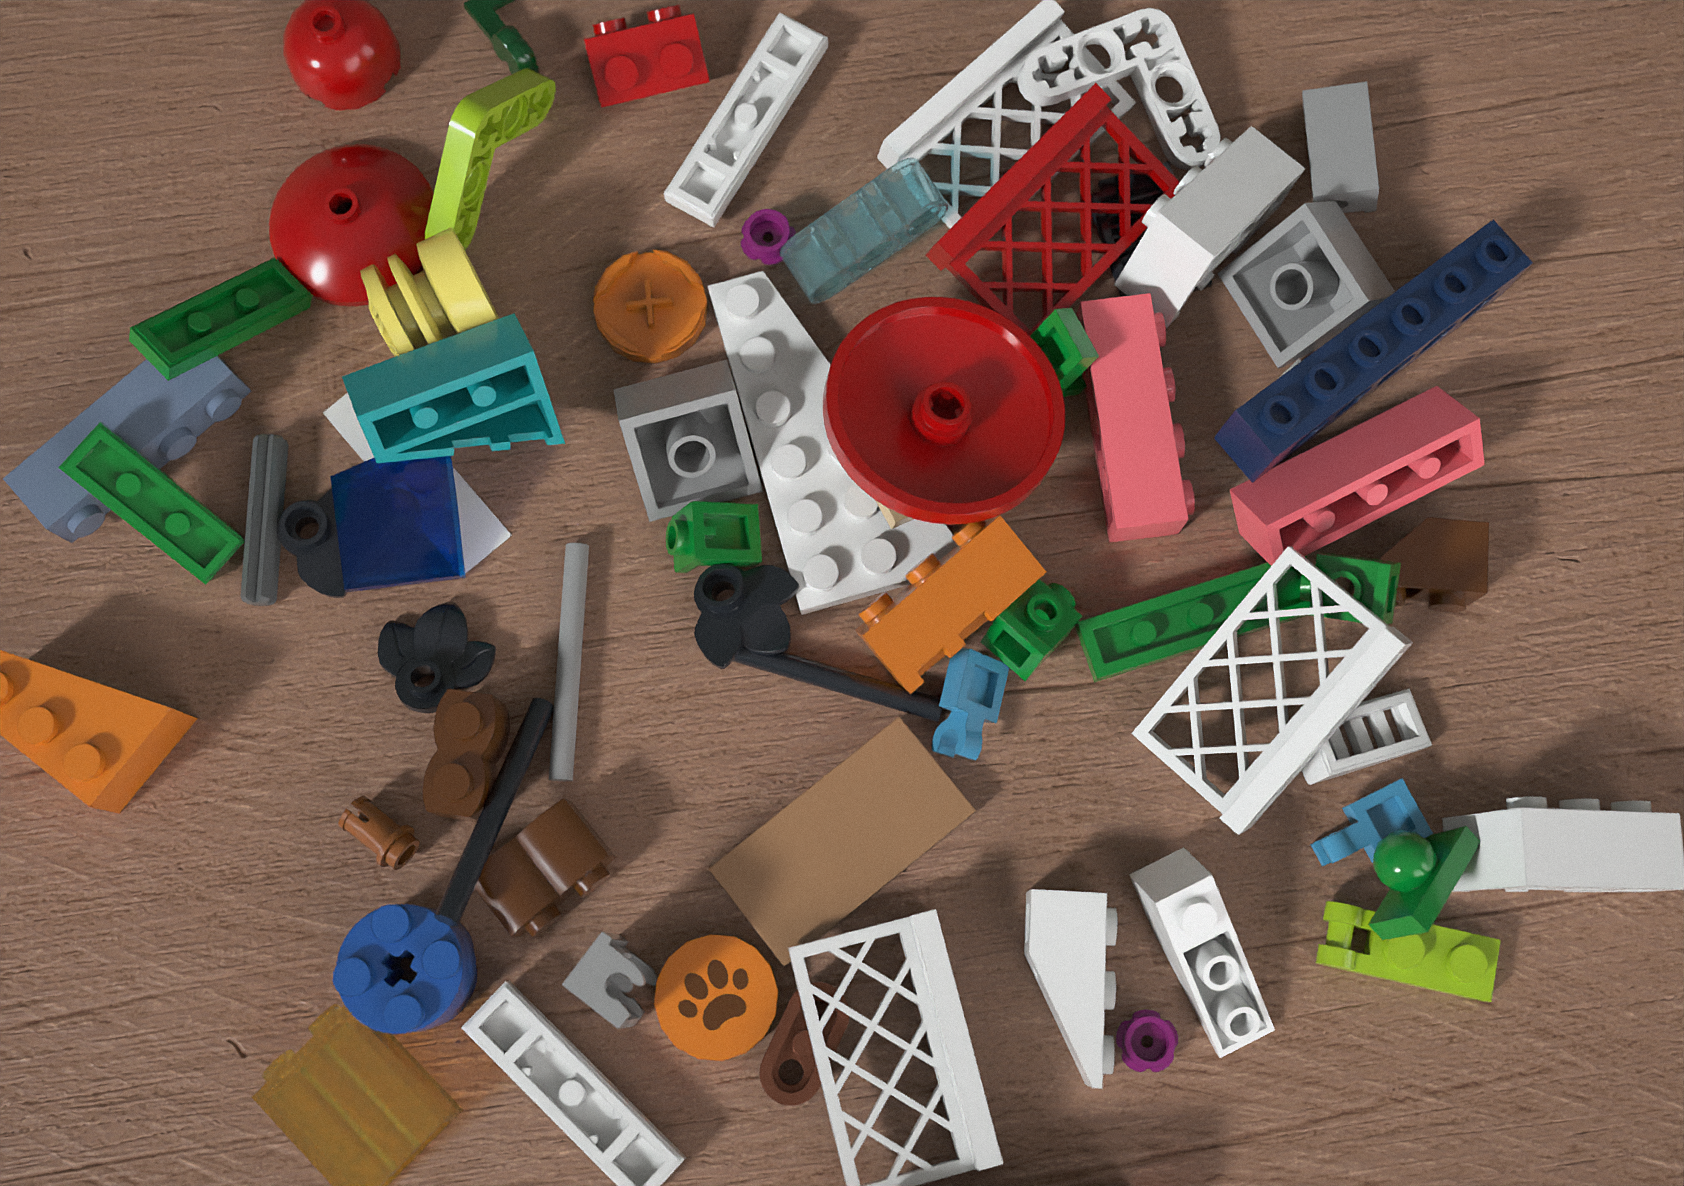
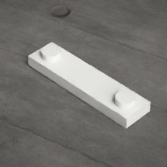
M779 12L665 190L664 197L666 202L712 227L716 226L828 49V37Z
M505 981L461 1027L617 1186H661L687 1158L510 981Z

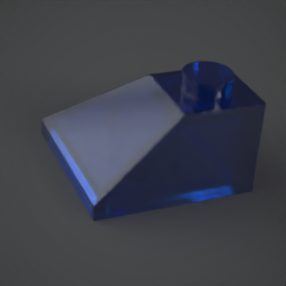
M451 456L377 463L375 458H372L330 476L345 593L465 578L458 502Z

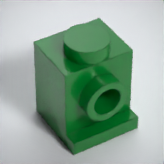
M1332 553L1317 554L1315 565L1335 582L1341 577L1351 580L1355 589L1353 597L1387 625L1393 623L1401 562ZM1302 574L1300 599L1302 601H1309L1310 608H1312L1311 581ZM1322 591L1323 607L1339 605ZM1348 611L1324 613V618L1361 623Z
M1038 579L996 617L980 643L1026 681L1068 636L1082 615L1074 609L1076 605L1075 599L1064 586L1058 583L1046 585Z

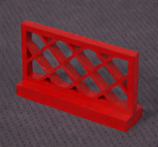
M1097 83L926 254L928 259L940 271L946 267L984 307L1011 320L1029 336L1055 309L1069 308L1147 228L1142 223V220L1153 204H1130V174L1149 175L1164 191L1163 194H1166L1171 199L1175 196L1173 193L1179 184V181L1106 106L1112 99ZM1100 127L1118 143V163L1090 162V137ZM1079 150V162H1067ZM1130 157H1131L1137 164H1132V163H1130ZM1056 172L1080 173V202H1051V177ZM1090 173L1119 174V203H1091ZM1041 188V201H1028ZM1017 211L1041 212V242L1012 241V216ZM1052 212L1080 213L1081 243L1052 242ZM1091 213L1119 214L1120 238L1114 244L1092 243ZM1131 214H1143L1131 226ZM1002 227V241H988ZM978 251H1002V282H982L966 263ZM1012 252H1042V283L1013 282ZM1052 252L1081 253V278L1076 283H1053ZM1092 253H1104L1092 266ZM993 292H1003V302ZM1013 292H1042L1043 317L1030 330L1013 313ZM1053 293H1065L1053 306Z

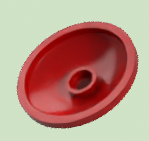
M349 144L327 149L299 165L279 189L273 202L269 219V237L273 254L313 295V298L338 306L368 305L367 290L360 270L374 264L386 280L388 286H393L397 282L388 264L387 257L396 254L413 275L424 271L418 254L417 243L425 240V231L434 192L420 170L408 159L392 150L369 144ZM347 202L352 203V207L347 213L336 214V210L340 205Z

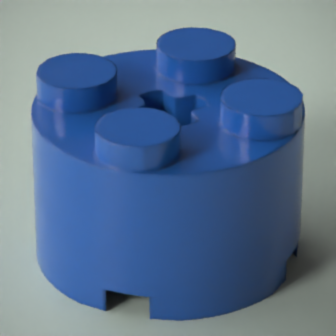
M387 904L360 919L345 937L333 971L335 989L340 993L341 999L349 1012L362 1024L376 1031L390 1034L412 1033L430 1030L447 1023L456 1017L467 1005L477 983L478 968H476L475 947L466 928L460 922L457 927L441 923L434 917L437 911L434 908L410 904ZM403 958H414L411 963V968L417 973L414 980H402L401 977L404 970L400 967Z

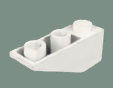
M1184 847L1129 874L1150 926L1216 1054L1221 1058L1274 1031V1026L1212 874Z
M1031 889L1026 892L1024 955L1085 1085L1102 1089L1103 1074H1112L1114 1069V1038L1112 1035H1104V1009L1113 1010L1116 999L1115 972L1105 971L1106 945L1115 946L1117 910L1116 908L1107 907V893Z

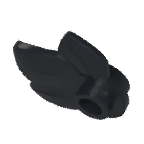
M341 484L332 487L318 501H299L291 504L282 513L277 526L278 538L283 547L297 557V568L300 578L318 593L331 598H343L349 589L351 570L364 571L376 568L394 555V547L385 531L376 523L367 519L376 501L377 494L374 490L357 484ZM309 523L319 524V530L314 537L310 539L300 537V532L305 525Z
M716 564L703 571L694 589V600L701 612L694 635L697 645L705 658L712 665L725 669L736 658L742 647L751 653L760 655H775L788 650L791 643V627L780 605L786 603L796 594L800 587L798 582L788 572L773 565H761L743 571L729 564ZM724 590L735 592L727 600L716 601L717 595Z
M446 602L426 611L418 619L415 628L402 622L388 621L381 630L377 653L382 668L396 678L395 690L402 704L415 712L434 713L448 689L460 690L472 687L485 679L494 664L496 647L487 642L468 641V626L465 615L456 603ZM435 676L430 685L426 687L415 686L416 682L421 678Z

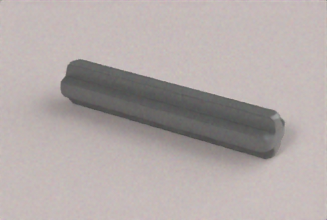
M275 434L256 435L252 444L240 597L243 602L253 606H269L275 604L277 600L281 551L277 526L284 511L289 444L282 436Z

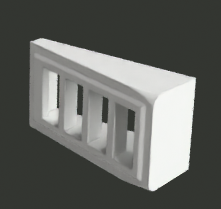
M1410 688L1361 702L1342 723L1355 755H1349L1338 728L1306 764L1302 772L1306 782L1312 785L1432 746ZM1390 709L1401 736V742H1395L1383 711ZM1367 717L1370 728L1378 745L1377 749L1373 748L1370 737L1362 720V718Z

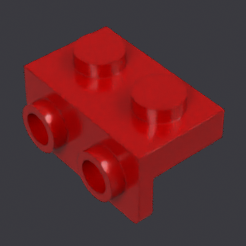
M678 4L648 11L649 23L627 28L625 17L592 25L595 36L584 38V43L601 108L710 82L694 13L682 15L680 5Z

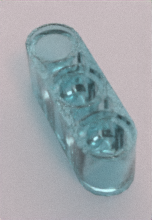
M914 157L907 158L885 170L794 235L782 247L780 257L808 300L814 304L823 302L845 289L933 227L945 216L949 205L918 159Z

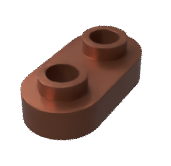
M810 983L831 997L837 991V988L828 983ZM798 989L791 996L760 1066V1081L765 1093L775 1102L786 1106H795L807 1102L816 1094L821 1085ZM813 994L814 1001L824 1002L828 1006L827 1002ZM842 995L839 1002L848 1006L844 995ZM837 1008L834 1009L822 1030L826 1047L836 1052L849 1022V1016ZM789 1059L798 1061L804 1070L802 1078L792 1084L784 1082L779 1075L781 1064Z

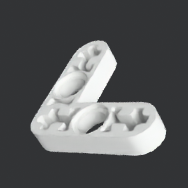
M1153 8L1140 9L1042 46L1031 52L1021 67L1017 80L1019 91L1026 100L1038 106L1053 105L1087 92L1095 83L1103 86L1131 75L1163 152L1169 162L1177 168L1190 170L1195 165L1201 167L1220 143L1221 137L1218 125L1180 37L1169 16L1161 10ZM1141 29H1143L1146 35L1154 33L1157 35L1158 40L1152 48L1148 42H1141L1131 46L1125 54L1123 45L1132 42ZM1096 44L1105 48L1110 55V67L1106 70L1098 71L1087 66L1082 56V50L1085 46ZM1068 60L1070 70L1060 73L1052 84V88L1049 87L1045 80L1036 82L1033 78L1039 66H1042L1046 73H1051L1061 69ZM1168 76L1177 80L1182 86V100L1176 103H1169L1161 99L1156 92V79ZM1187 108L1191 110V113L1184 121L1181 116L1174 122H1171L1169 119L1177 117ZM1188 133L1190 137L1199 135L1203 143L1195 150L1192 145L1183 147L1180 139Z

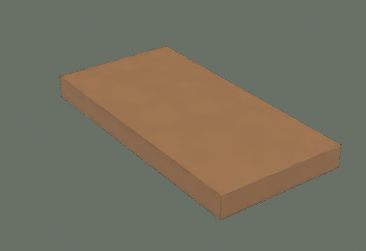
M899 716L708 869L778 960L786 967L791 963L788 948L819 940L966 821L976 810Z

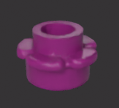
M773 209L756 211L744 222L741 229L744 238L741 240V248L744 254L751 260L760 259L765 265H774L782 262L786 258L787 251L794 249L797 240L796 231L792 226H789L787 217ZM770 234L774 238L771 242L763 241L764 235Z
M1144 1009L1134 1012L1132 1019L1129 1021H1122L1116 1032V1044L1122 1049L1121 1059L1132 1070L1144 1072L1146 1069H1150L1153 1072H1160L1166 1069L1174 1060V1050L1178 1045V1034L1174 1025L1169 1020H1162L1160 1014L1156 1011ZM1145 1035H1149L1153 1040L1152 1045L1148 1048L1143 1047L1141 1044V1039Z

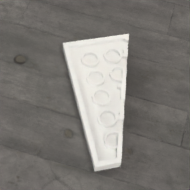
M760 271L709 285L710 298L789 574L800 586L795 595L801 615L910 585L911 583L905 575L921 560L931 553L940 560L957 546L951 538L952 533L945 524L930 523L916 519L891 530L876 501L864 492L843 469L832 450L823 419V393L831 365L766 274Z

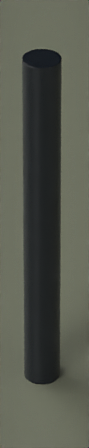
M742 647L733 662L936 722H939L942 707H939L941 699L939 697L916 690L910 694L902 686L786 652L775 655H760L751 653Z
M533 698L434 915L435 919L441 923L453 927L459 925L554 711V705L545 699Z

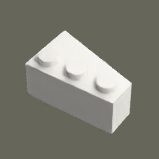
M1252 126L1234 142L1228 138L1223 139L1207 158L1204 170H1201L1196 165L1191 168L1175 188L1173 193L1175 196L1172 199L1166 194L1157 199L1142 220V223L1148 229L1114 284L1127 296L1151 293L1154 313L1162 312L1166 328L1179 316L1180 310L1197 286L1202 291L1213 279L1214 274L1212 271L1231 252L1236 254L1277 210L1305 170L1302 165Z
M1514 797L1506 799V810L1442 818L1443 832L1467 826L1480 840L1478 849L1452 892L1505 889L1506 892H1528V890H1564V892H1655L1684 890V854L1680 813L1652 812L1650 801L1612 802L1611 811L1600 810L1598 799L1560 800L1559 809L1547 808L1546 797Z

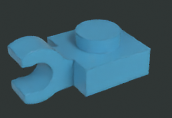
M968 648L960 649L950 658L939 707L950 710L951 713L937 727L932 740L933 752L954 758L955 754L971 760H977L982 749L984 722L997 723L1009 672V667L1006 664Z
M1402 778L1343 807L1342 809L1351 825L1325 836L1310 845L1321 866L1335 863L1362 848L1365 849L1373 863V855L1377 843L1391 832L1399 830L1417 832L1424 838L1432 835L1433 832Z

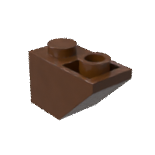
M1428 517L1382 555L1378 560L1401 562L1395 607L1405 605V600L1428 602V609L1432 611L1461 612L1466 610V605H1470L1488 593L1489 522ZM1351 582L1349 583V594L1354 595L1355 589Z

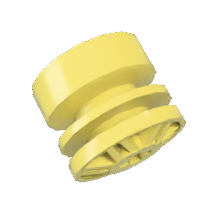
M452 227L417 243L418 254L424 271L416 275L411 273L406 264L396 254L387 257L388 264L397 282L393 286H388L386 280L374 264L360 270L367 290L370 313L383 339L395 357L499 319Z

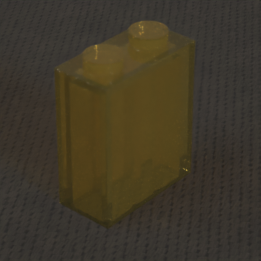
M334 1004L311 1024L308 1031L313 1037L296 1054L290 1049L280 1055L266 1068L261 1076L266 1083L251 1098L332 1186H389L463 1109L393 1034L383 1033L367 1027L358 1021L345 1005L341 1008L338 1004Z

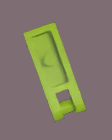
M1326 901L1323 920L1329 922L1325 945H1318L1317 964L1477 1001H1492L1500 939L1432 925L1426 933L1382 940L1368 925L1375 911L1350 904ZM1354 928L1367 931L1364 954L1350 950Z

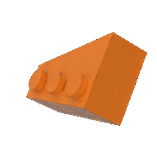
M1000 515L988 519L986 522L981 521L962 526L951 536L957 544L956 547L940 560L933 553L929 554L906 573L905 577L911 583L893 599L887 592L882 593L858 614L864 623L855 630L856 633L900 686L910 694L925 682L920 676L946 655L949 658L953 657L966 645L964 640L988 620H994L1046 573V570Z
M0 650V735L89 807L120 814L198 719L153 701Z

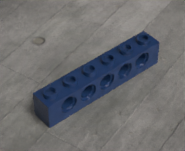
M1493 219L1237 408L1215 435L1214 439L1252 483L1501 296L1533 262Z

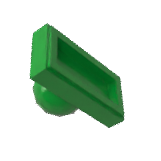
M1467 826L1432 834L1426 838L1417 832L1402 830L1391 832L1377 843L1373 855V867L1379 880L1389 887L1390 890L1368 925L1382 940L1428 932L1478 849L1480 840Z

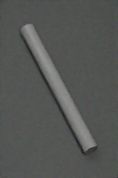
M567 543L565 546L548 779L551 781H573L589 545L583 543Z

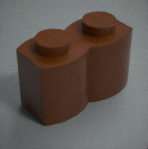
M448 689L443 695L434 719V738L438 750L431 758L423 779V801L427 812L442 818L477 822L499 774L496 763L505 751L510 733V718L507 707L492 694Z
M563 798L532 821L514 839L488 857L475 890L511 936H522L528 931L532 938H535L562 917L563 914L557 907L569 896L577 892L581 898H584L600 887L611 876L606 867L616 857L573 802Z

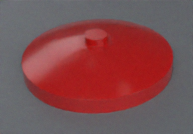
M919 297L895 302L875 311L859 322L847 334L833 357L825 382L823 419L827 437L835 456L849 477L864 492L882 505L904 516L930 523L954 525L981 522L999 516L1022 503L1035 491L1050 470L1060 450L1065 429V404L1058 377L1045 353L1024 330L1011 320L987 307L970 301L948 297Z

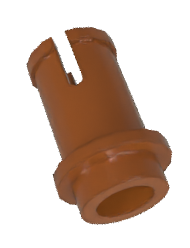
M363 795L355 799L351 805L358 810V815L365 819L367 823H364L346 808L339 819V827L349 832L377 855L376 863L381 867L390 865L395 870L402 868L414 856L420 845V841L414 837L415 829L408 824L400 826L372 804L371 800Z

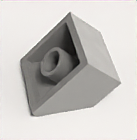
M1336 201L1303 204L1218 273L1277 368H1283L1320 348L1395 292Z
M727 360L614 389L618 420L649 522L673 516L691 501L722 503L763 492Z

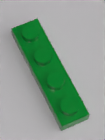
M1264 563L1077 622L1075 628L1094 683L1202 649L1269 570L1271 565ZM1293 566L1289 568L1276 584L1279 610L1310 608L1309 601H1302L1300 599L1302 573ZM1267 596L1253 612L1268 611ZM1308 615L1279 617L1280 624ZM1269 618L1246 620L1237 630V638L1270 628Z

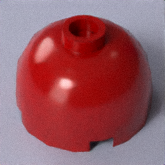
M305 0L292 13L283 34V55L291 75L301 92L308 98L311 97L314 100L321 101L326 108L336 111L359 109L377 101L386 92L384 85L390 80L393 72L397 76L401 67L400 45L386 17L367 0Z

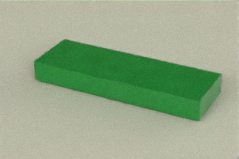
M274 257L130 327L129 341L169 381L309 309L313 295Z
M99 422L58 467L205 585L245 542L243 535L103 422Z

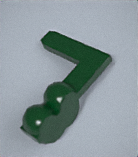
M468 0L464 2V9L490 40L498 58L508 63L512 74L524 68H529L539 73L536 57L530 45L522 38L514 26H506L495 12L516 0Z

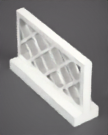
M1055 0L1041 1L888 135L882 143L877 156L879 161L891 174L897 170L949 228L961 218L958 214L959 195L982 197L999 180L1000 159L1018 161L1028 151L1024 149L1000 148L1001 121L1031 123V148L1040 139V124H1055L1065 114L1041 112V106L1032 104V111L1001 109L1002 88L1008 83H1018L1019 71L1030 53L1042 46L1074 35L1062 22L1061 17L1065 11ZM1084 47L1082 56L1086 65L1094 70H1106L1092 53ZM1039 66L1033 78L1036 82L1045 80L1049 86H1052L1059 74L1042 73V66ZM1117 81L1100 86L1112 99L1111 102L1115 107L1111 111L1119 119L1136 103ZM1081 94L1071 98V107L1081 98ZM993 97V108L982 107ZM968 118L992 120L991 147L961 145V124ZM1102 127L1090 137V145L1106 132ZM952 133V144L941 143ZM1079 150L1067 162H1072L1077 158ZM927 154L951 156V183L929 182L915 165ZM960 156L991 159L990 186L959 184ZM1056 172V173L1051 177V180H1052L1056 175H1058L1060 172ZM941 194L950 195V204Z
M1288 546L1132 734L1223 814L1220 819L1240 835L1256 823L1413 642L1394 626L1390 627L1292 546ZM1291 566L1311 581L1312 608L1278 609L1276 584ZM1322 591L1339 605L1323 607ZM1267 596L1268 611L1253 612ZM1348 611L1369 628L1352 649L1327 651L1324 613ZM1314 614L1317 651L1283 654L1279 617ZM1269 618L1272 655L1239 657L1237 630L1246 620ZM1227 643L1228 658L1214 659ZM1344 657L1329 675L1328 658ZM1318 659L1320 686L1311 696L1287 698L1283 661ZM1273 662L1276 698L1243 700L1240 664ZM1229 665L1232 701L1200 703L1199 675L1206 667ZM1188 690L1189 704L1175 705ZM1304 704L1289 721L1287 705ZM1277 706L1278 735L1271 743L1247 744L1244 708ZM1233 709L1236 745L1204 746L1201 711ZM1190 712L1193 747L1171 748L1153 730L1168 713ZM1263 751L1249 767L1248 752ZM1237 752L1239 780L1226 795L1207 779L1205 754ZM1181 755H1194L1195 768Z
M936 909L788 948L846 1186H916L974 1169L980 1171L1002 1165L1000 1149ZM899 933L906 959L892 981L862 963L875 939ZM864 942L856 958L839 949ZM829 951L851 965L833 997L810 984L804 961L805 957ZM857 969L889 987L871 1020L839 1002ZM908 970L915 994L900 985ZM896 992L917 1004L922 1021L910 1043L905 1042L878 1025ZM813 994L828 1003L820 1020ZM835 1008L867 1027L848 1060L825 1045L822 1030ZM873 1032L878 1033L905 1050L887 1083L855 1065ZM924 1033L931 1057L916 1048ZM912 1055L935 1069L938 1084L925 1107L894 1089ZM828 1057L844 1066L836 1082H834ZM851 1071L883 1090L864 1124L843 1112L838 1098V1093ZM890 1095L921 1113L903 1147L871 1129ZM941 1096L947 1120L933 1112ZM929 1118L951 1131L957 1154L956 1159L930 1165L911 1153ZM844 1121L860 1130L852 1146H850ZM869 1135L899 1155L886 1178L860 1185L854 1158L865 1138ZM906 1159L921 1167L920 1169L898 1174Z

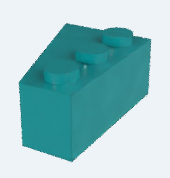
M515 313L342 376L358 422L377 463L453 456L454 448L489 445L491 451L510 450L511 442L544 439L547 445L565 444L534 350Z

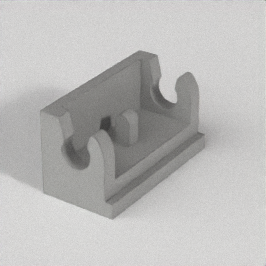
M1367 81L1302 90L1313 202L1336 201L1343 213L1364 211V213L1375 212L1379 194V181Z
M602 931L562 985L618 1029L632 1027L638 1023L645 1011L635 998L628 997L624 992H630L634 984L643 986L646 982L656 986L658 977L650 965L626 948L629 941L620 934Z

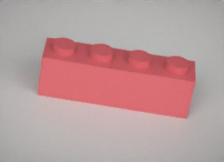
M1151 293L1081 301L1076 316L1099 355L1082 375L1086 383V401L1109 543L1179 534L1189 520L1188 515L1194 514L1195 500L1191 481L1189 479L1182 480L1179 458H1184L1185 439L1181 424H1172L1169 403L1175 401L1176 389L1171 367L1163 368L1160 347H1165L1166 326L1162 312L1154 313Z
M1435 386L1273 467L1252 483L1248 480L1230 489L1239 534L1271 566L1288 546H1292L1300 554L1306 556L1484 466L1480 418L1441 388Z

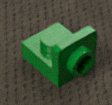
M1055 309L1030 337L1045 353L1053 366L1062 389L1063 397L1079 395L1086 388V383L1081 374L1099 355L1073 309Z
M691 501L674 514L666 530V548L668 553L673 555L674 571L676 573H688L697 566H713L716 564L754 567L761 563L762 552L758 504Z

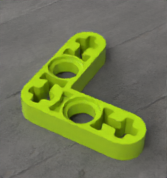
M524 68L467 95L460 101L449 123L425 231V239L452 227L464 250L467 249L477 227L494 151L497 147L528 132L543 122L555 97L556 86L552 79L529 68Z

